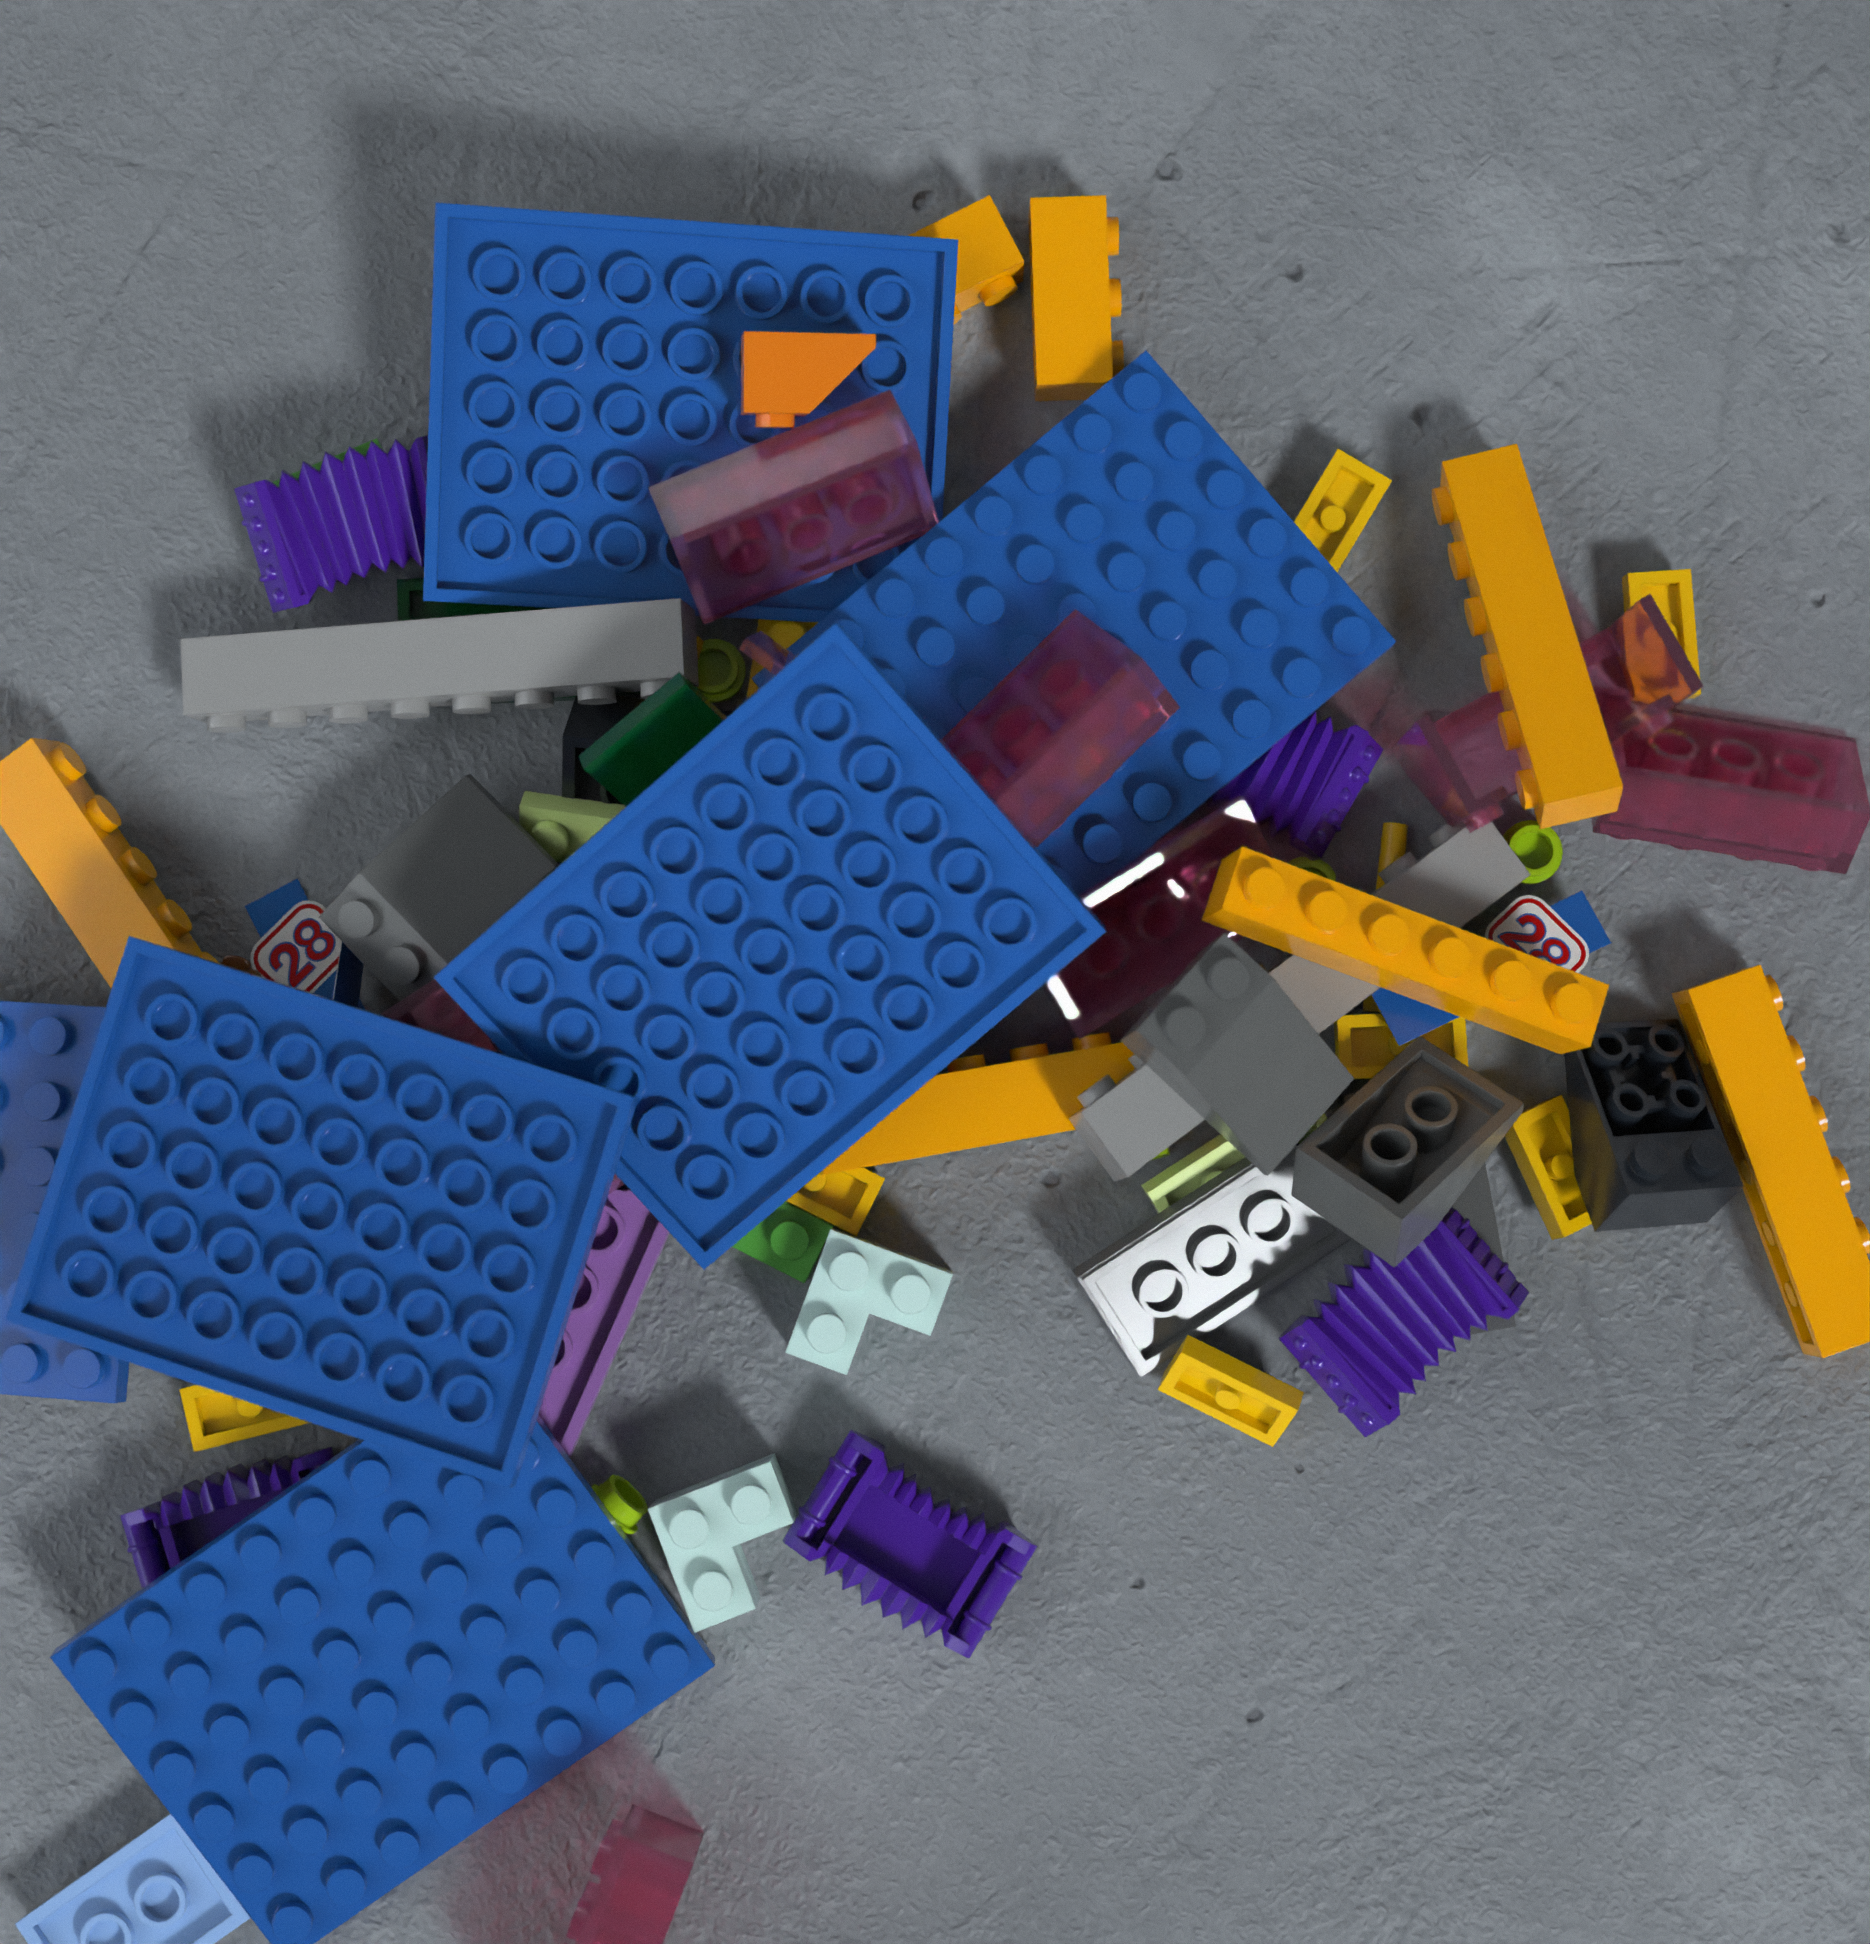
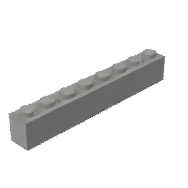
M681 598L180 639L183 715L207 723V731L216 733L242 732L246 730V721L268 720V726L273 728L304 727L307 725L308 716L329 715V722L362 723L368 721V712L390 710L392 718L418 719L430 716L429 707L451 705L453 713L483 714L492 711L491 702L515 701V708L547 709L554 707V698L577 696L578 703L585 705L611 704L617 702L616 693L641 691V698L647 699L678 672L695 687H699L695 610Z
M1486 813L1466 824L1457 815L1427 837L1434 848L1416 860L1409 851L1378 873L1385 884L1370 895L1461 928L1531 874ZM1285 951L1283 952L1286 957L1269 970L1261 961L1258 963L1275 979L1318 1034L1381 988ZM1135 1054L1128 1059L1135 1068L1132 1072L1117 1083L1112 1080L1109 1074L1094 1083L1077 1096L1083 1108L1068 1118L1114 1182L1132 1175L1205 1120Z

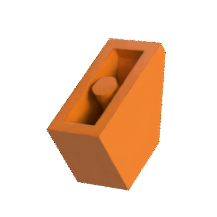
M744 331L741 336V415H755L756 428H795V416H807L876 348V334Z

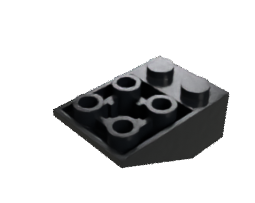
M1678 1019L1598 1023L1591 1047L1564 1054L1574 1175L1595 1232L1707 1223L1743 1187Z

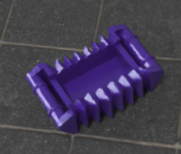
M428 435L416 438L410 450L406 449L396 439L388 453L384 452L373 441L370 442L366 456L349 446L343 461L325 451L320 471L306 461H302L298 479L286 470H281L279 486L269 480H260L234 488L243 516L241 524L246 526L261 574L259 581L264 583L273 613L311 603L314 594L320 586L331 593L335 592L337 580L348 586L353 573L366 578L372 564L387 573L391 559L404 569L412 557L424 568Z
M1315 711L1207 801L1208 809L1225 802L1228 821L1248 812L1250 831L1269 821L1271 839L1287 829L1290 846L1317 859H1321L1336 832L1341 831L1340 825L1364 783L1370 781L1368 776L1384 749L1369 735L1368 731L1356 724L1336 732L1333 731L1331 716L1317 724Z
M1453 1207L1450 1208L1438 1226L1395 1268L1370 1250L1363 1249L1364 1266L1344 1264L1347 1285L1328 1282L1332 1302L1313 1299L1318 1317L1301 1315L1278 1338L1299 1362V1368L1305 1369L1337 1405L1338 1413H1344L1364 1437L1391 1424L1400 1416L1399 1392L1416 1394L1413 1379L1426 1381L1424 1366H1439L1438 1349L1456 1352L1453 1336L1471 1341L1470 1326L1488 1331L1486 1315L1508 1320L1520 1310L1519 1307L1529 1294V1291L1521 1282L1516 1280L1515 1275L1508 1269L1509 1264L1502 1262L1495 1253L1490 1251V1247L1486 1242L1477 1236V1232L1469 1224V1218H1464Z
M851 1429L836 1454L829 1458L830 1464L804 1506L798 1508L799 1514L782 1541L810 1562L826 1556L824 1576L842 1569V1590L860 1584L861 1606L880 1599L882 1618L900 1612L902 1630L921 1620L925 1638L941 1629L944 1646L966 1658H970L985 1632L992 1629L991 1623L1017 1580L1022 1579L1021 1573L1038 1546L1006 1521L986 1529L984 1513L971 1521L968 1519L966 1507L951 1513L950 1497L934 1504L931 1487L918 1489L916 1474L904 1478V1463L889 1468L885 1446L875 1439Z
M332 1446L306 1453L294 1459L293 1462L288 1455L274 1461L273 1467L266 1459H262L252 1464L250 1472L240 1463L229 1468L225 1477L221 1473L216 1472L205 1477L203 1484L196 1479L183 1485L182 1495L175 1491L163 1496L161 1501L120 1515L129 1544L127 1552L132 1554L141 1587L144 1588L330 1460L334 1457Z

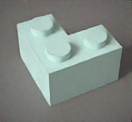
M832 1228L830 1229L785 1353L847 1375L869 1314L931 1336L952 1279L953 1271Z
M775 1453L655 1499L648 1508L694 1633L752 1611L758 1605L760 1594L741 1543L794 1523L797 1516V1510Z

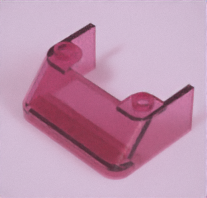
M1651 594L1638 600L1610 627L1579 643L1610 743L1632 731L1635 732L1639 741L1667 727L1675 722L1669 710L1704 687ZM1499 692L1487 693L1434 723L1429 715L1417 720L1391 748L1403 771L1451 828L1464 823L1469 833H1472L1504 815L1499 805L1500 803L1518 794L1515 783V771L1522 770L1516 749L1506 751L1501 739L1498 713L1505 711Z

